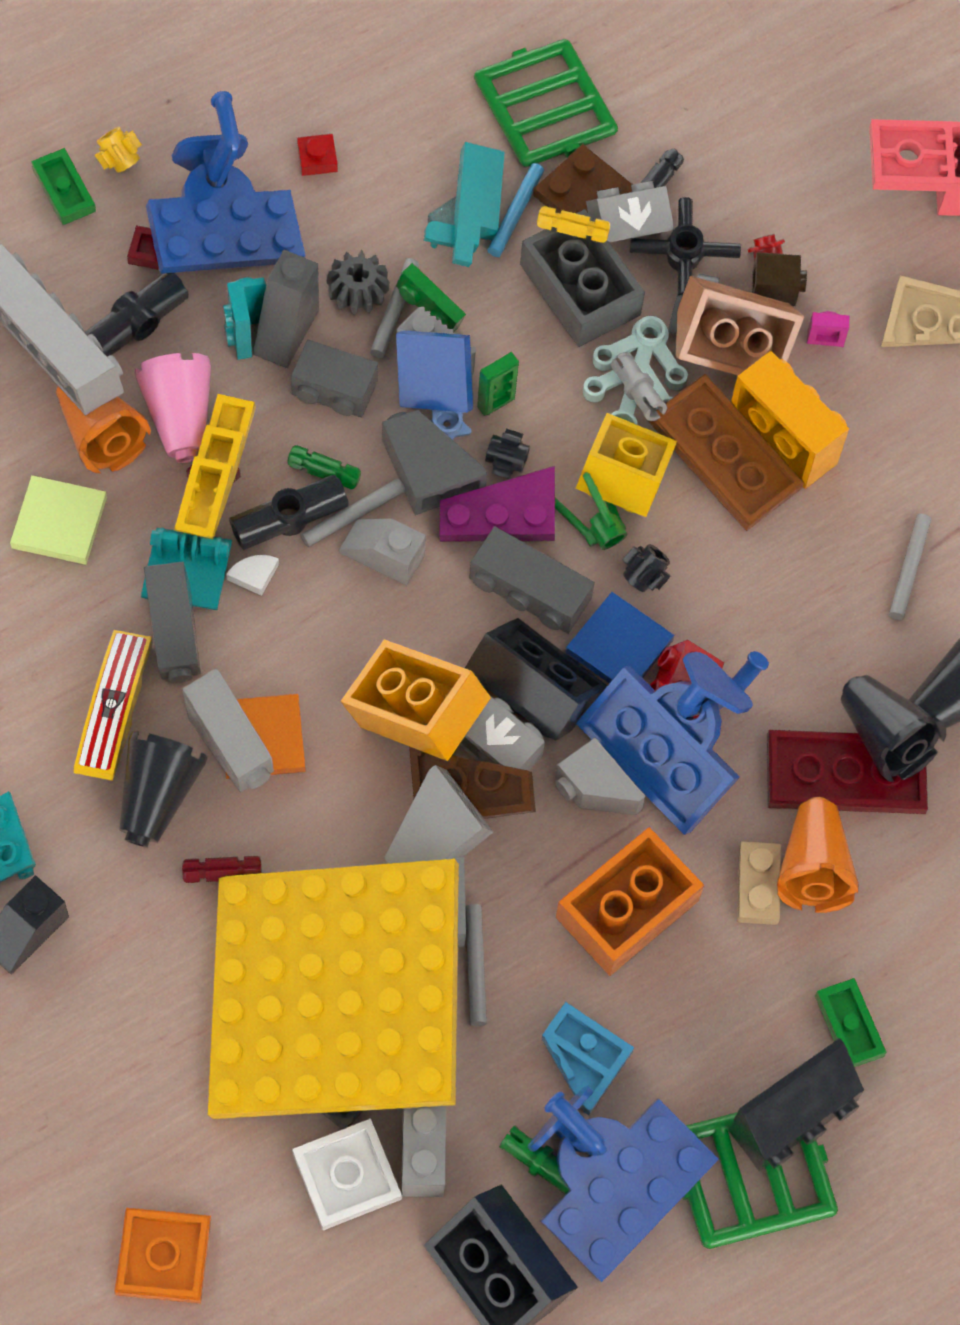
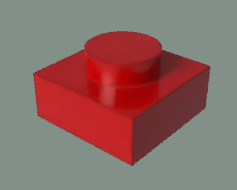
M333 133L297 137V150L302 176L338 172Z

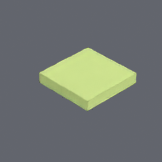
M32 475L10 541L11 548L86 565L106 503V491Z

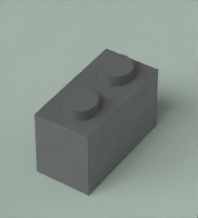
M307 339L291 375L292 395L297 396L298 399L308 404L318 403L330 407L335 412L344 416L355 415L363 418L378 382V362Z

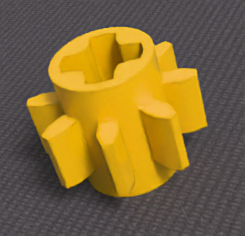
M116 127L97 140L100 151L95 154V157L104 170L108 167L109 169L114 167L116 172L120 173L133 166L140 159L137 154V148L142 146L133 130L123 133L120 127Z

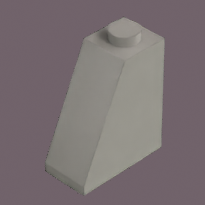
M215 668L182 689L189 721L241 793L249 787L255 789L263 785L270 778V774L274 772L273 761L221 673Z
M435 765L428 771L384 858L390 864L464 857L490 836L493 830L449 772Z

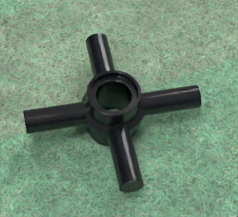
M683 197L678 200V227L672 231L668 239L631 238L630 253L667 255L669 265L678 271V296L684 294L689 277L693 276V270L698 266L703 257L740 258L741 244L704 242L702 232L693 226V200ZM680 247H688L691 250H684Z

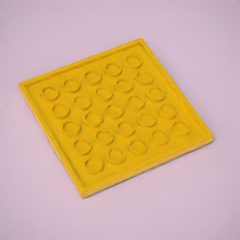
M455 859L234 875L219 878L208 1115L212 1119L456 1105L459 864Z

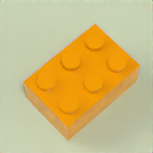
M769 351L737 376L731 402L805 483L804 489H807L838 464L849 428L844 418L838 412L831 411L821 401L819 394L812 386L805 385L794 374L793 368L787 361L779 359L772 351Z
M384 639L340 702L361 728L448 761L491 697L471 670Z

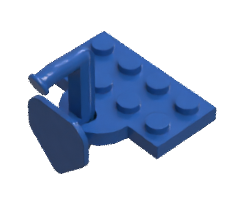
M227 91L217 92L211 98V105L216 108L222 135L193 136L180 141L175 146L172 153L173 162L190 171L181 190V197L149 199L146 204L160 274L276 265L283 250L304 258L306 257L291 190L255 192L250 179L240 169L232 166L235 160L244 155L248 147V141L246 136L238 132L232 106L233 98Z
M701 652L687 653L683 658V662L691 683L685 681L664 685L656 691L631 666L623 667L576 722L591 740L593 738L598 740L634 784L684 835L692 832L740 778L712 748L720 736L722 719L719 709L725 707L734 713L741 714L748 712L753 706L745 690L759 673L766 670L769 666L768 659L759 652H750L746 663L733 678L707 655Z
M586 1086L569 1101L564 1098L565 1094L560 1091L547 1102L544 1110L547 1113L551 1112L553 1115L528 1144L527 1148L531 1152L536 1151L554 1133L561 1139L557 1154L559 1175L569 1191L547 1212L540 1222L600 1282H603L719 1159L660 1099H656L629 1128L614 1119L604 1117L585 1119L577 1109L593 1093V1090ZM575 1151L584 1152L589 1156L581 1157Z

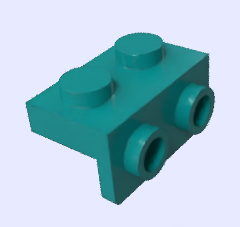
M244 277L236 282L227 283L228 304L223 305L224 329L228 347L235 346L237 360L252 358L250 325L258 324L266 289L264 278Z

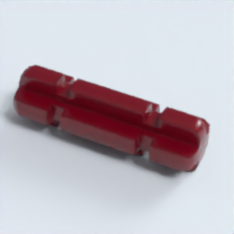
M244 856V860H238V857L205 858V862H199V858L185 859L182 863V877L186 883H197L203 878H206V882H219V878L224 876L262 873V864L259 856Z

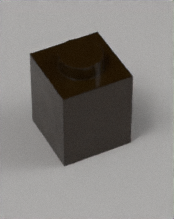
M757 252L752 270V293L796 306L799 292H805L807 285V270H801V255Z

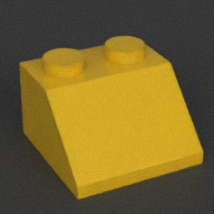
M606 413L575 489L585 492L592 497L583 478V474L588 472L604 501L617 505L627 512L647 517L677 441Z

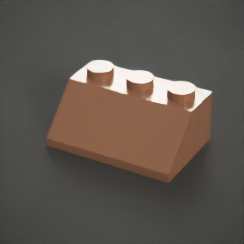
M690 276L677 310L676 357L680 360L735 375L741 374L769 351H772L779 359L788 361L804 316L789 303Z

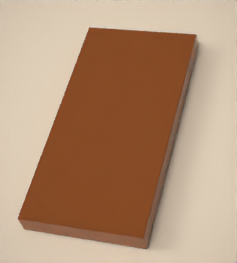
M706 374L666 402L667 410L664 415L657 409L656 411L661 418L655 421H648L659 434L677 441L674 451L746 531L801 490L805 484Z

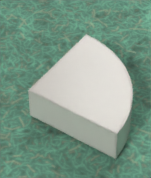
M255 555L244 558L226 574L227 580L262 596L279 566V559L268 555Z

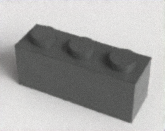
M495 526L470 562L469 579L479 589L487 593L494 592L506 599L511 607L523 612L526 610L539 617L546 627L552 630L560 629L569 634L592 599L594 581Z

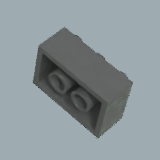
M585 209L576 213L590 217ZM552 227V230L544 229L522 241L520 265L578 348L640 316L645 292L608 240L601 243L591 240L592 236L587 235L586 239L557 232V228Z

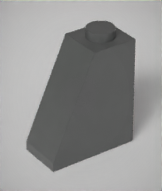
M283 250L267 279L253 351L255 356L288 369L319 311L318 263Z
M419 410L409 413L399 412L382 422L383 444L398 478L405 487V494L414 515L440 507V500L486 487L487 472L485 468Z
M184 561L145 566L144 573L157 663L161 678H169L170 682L189 681L193 678L192 675L201 674L191 587Z

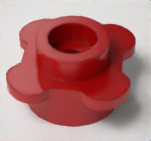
M775 234L753 239L755 246L747 249L748 253L753 252L754 260L757 252L783 254L781 244L785 243V240H776Z

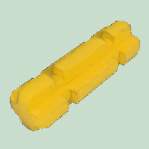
M542 206L539 210L537 226L539 228L552 230V227H555L557 232L585 239L588 235L592 236L591 240L601 243L607 241L610 232V223L605 220L596 218L595 222L590 221L591 217L561 210L560 214L556 213L555 208Z

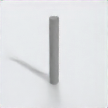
M407 258L405 260L401 273L411 263H413L418 268L419 262L415 259ZM396 286L370 350L371 355L377 358L384 357L405 303Z
M397 478L301 534L303 542L307 547H310L405 492L403 483Z
M918 514L915 519L889 616L895 620H903L931 523V517L926 514Z
M470 904L465 907L470 1025L484 1026L487 1024L482 906Z

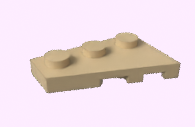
M900 275L881 347L959 344L960 290Z

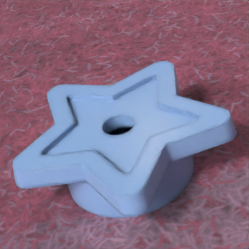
M432 410L431 422L452 440L455 437L468 436L471 433V429L462 421L463 412ZM445 422H449L451 425L449 427H445L443 424Z

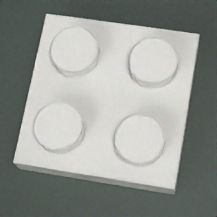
M371 1119L292 1149L294 1159L322 1230L402 1200V1194Z

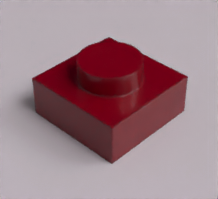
M136 225L127 255L128 264L159 270L151 229Z

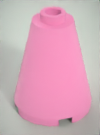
M181 353L158 356L142 362V371L137 368L134 370L137 383L167 456L176 458L178 463L193 462L194 456H198L207 425L211 363L208 356L200 353H192L193 360H182Z

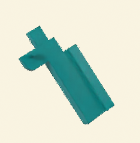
M465 142L460 150L454 225L431 221L424 230L423 240L431 242L430 246L432 248H436L438 244L452 247V264L470 267L473 253L479 246L480 238L492 241L498 232L505 151Z

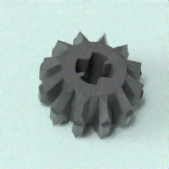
M362 250L359 252L358 257H352L346 251L343 261L334 259L332 271H328L326 276L330 300H337V306L340 310L350 306L353 315L357 313L358 308H364L370 314L373 304L382 306L384 294H387V291H389L386 265H379V259L376 255L366 259L365 253Z

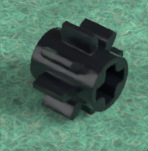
M506 428L502 437L493 434L485 457V462L491 463L494 466L492 474L509 479L510 475L513 474V470L520 473L523 472L530 451V446L522 443L523 433Z
M648 544L645 548L633 546L622 559L627 564L626 570L623 572L625 579L641 592H645L648 588L652 591L655 588L660 590L671 577L666 572L667 566L670 564L668 557L654 545Z

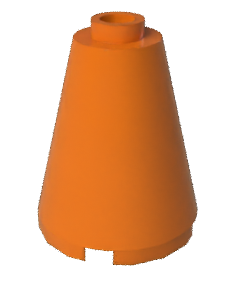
M59 386L57 387L56 394L79 457L87 469L94 473H101L99 469L110 468L114 472L132 463L146 447L143 440L146 432L150 435L151 429L148 421L140 412L117 396L85 416Z
M814 797L802 803L798 808L777 881V895L783 903L793 909L802 911L803 904L815 906V913L838 911L854 902L855 893H858L859 883L837 806L826 798Z

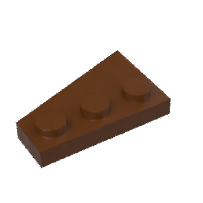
M409 747L413 799L416 797L428 771L437 765L449 772L483 819L536 812L532 772L452 755L446 761Z

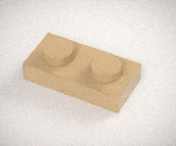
M740 842L737 922L778 925L780 920V897L777 895V881L780 874L781 844Z

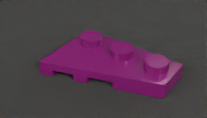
M555 466L440 500V542L485 541L494 526L520 541H555Z

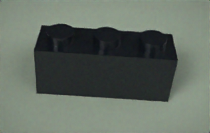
M519 618L485 633L465 666L466 669L471 670L486 691H491L505 701L513 713L522 715L533 723L544 737L552 738L555 741L575 728L576 722L608 686Z
M840 1038L739 1108L729 1132L759 1171L769 1164L774 1169L779 1167L794 1154L791 1148L802 1140L806 1145L811 1144L827 1131L824 1127L826 1123L835 1117L841 1122L860 1107L857 1101L862 1095L864 1088L843 1041Z
M502 1184L474 1196L424 1244L426 1250L481 1325H534L551 1313L578 1288Z

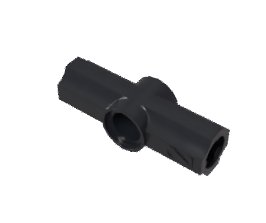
M164 273L137 294L134 291L123 294L113 304L110 314L84 333L87 336L93 334L106 356L113 355L133 339L141 341L149 337L158 327L162 317L189 298L188 290L175 273Z
M333 474L297 490L292 488L281 489L275 493L271 501L230 517L229 523L239 547L245 550L281 534L286 536L297 535L304 529L307 523L348 507V499L340 479ZM285 509L297 511V513L290 516L284 515L281 512Z

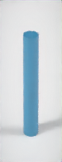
M537 163L531 164L498 228V232L488 248L490 255L494 257L502 255L534 192V187L537 186L544 172V168Z

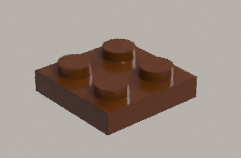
M582 144L534 187L533 196L545 206L555 208L556 213L561 214V210L578 213L584 209L588 212L586 201L598 199L597 191L619 188L621 195L631 193V185L633 184Z

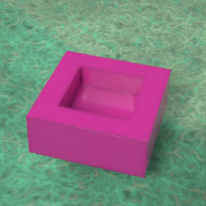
M832 311L813 312L807 330V344L844 347L849 331L850 316L839 315Z

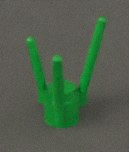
M586 472L583 474V478L599 510V513L589 520L591 524L590 530L556 497L555 509L585 537L590 547L598 543L602 550H606L619 544L627 537L626 526L619 516L616 505L607 501L604 502L590 473Z

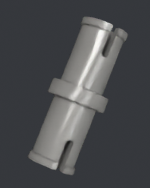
M631 353L619 354L617 357L624 366L621 367L617 360L613 359L611 368L625 385V394L629 399L635 400L648 421H655L661 418L655 407L664 415L667 405L654 390L653 380L649 374L641 371Z

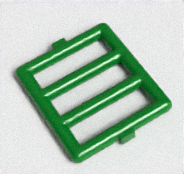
M561 39L528 52L526 48H522L512 52V58L484 67L474 73V79L520 164L524 167H530L532 163L538 164L565 154L568 158L582 144L586 146L613 136L618 132L617 123L568 39ZM562 55L569 70L501 95H499L491 81ZM576 82L585 96L514 123L507 110L510 106ZM593 110L601 124L531 151L522 137L525 134Z
M737 1112L686 1125L699 1139L713 1137L739 1224L715 1230L699 1180L685 1194L683 1200H689L701 1243L706 1249H713L823 1220L837 1214V1202L824 1165L828 1162V1157L824 1145H818L817 1140L809 1145H806L802 1140L800 1145L819 1203L795 1209L782 1165L774 1169L769 1164L765 1167L779 1213L755 1219L728 1133Z

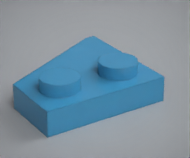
M567 1002L563 1004L542 1034V1041L574 1096L586 1086L593 1090V1093L581 1105L583 1112L590 1115L633 1053L634 1047Z

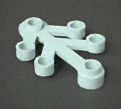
M655 316L643 317L634 324L632 335L609 346L601 345L595 349L593 354V365L600 371H608L611 369L613 359L618 358L619 354L637 350L634 361L643 373L649 374L654 382V390L665 403L673 397L668 395L649 365L652 353L666 372L664 382L669 389L674 391L683 389L688 378L687 370L677 363L666 346L669 337L666 325ZM652 334L656 338L650 339L646 338L643 335ZM607 355L610 357V360L602 361L598 356ZM613 370L600 377H589L584 382L583 396L590 402H599L604 398L605 391L622 384V381ZM677 374L682 377V380L674 381L670 376ZM591 386H597L600 388L601 391L594 393L591 392L588 388ZM624 392L619 410L613 412L612 415L637 425V419L634 416L637 403L635 400L629 399Z

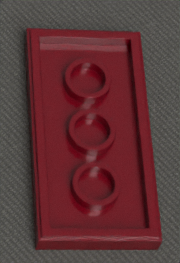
M768 730V808L798 809L802 803L810 798L822 797L834 803L838 811L926 814L928 811L926 766L910 778L903 780L897 775L892 777L894 782H889L879 773L858 733Z

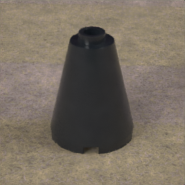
M960 638L909 698V701L937 717L946 728L960 722Z
M869 675L853 677L844 685L841 703L879 773L889 782H894L892 777L897 775L903 780L910 778L934 759L938 753L934 748L939 738L943 742L946 738V727L937 717Z
M132 731L128 739L119 830L126 833L125 841L148 848L149 842H159L204 768L208 757L201 752L197 759L191 756L192 747L162 736L149 733L147 741L137 739L140 731Z

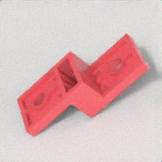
M871 119L869 133L873 190L936 191L938 215L960 216V122ZM910 150L918 158L911 161L902 158L899 152Z

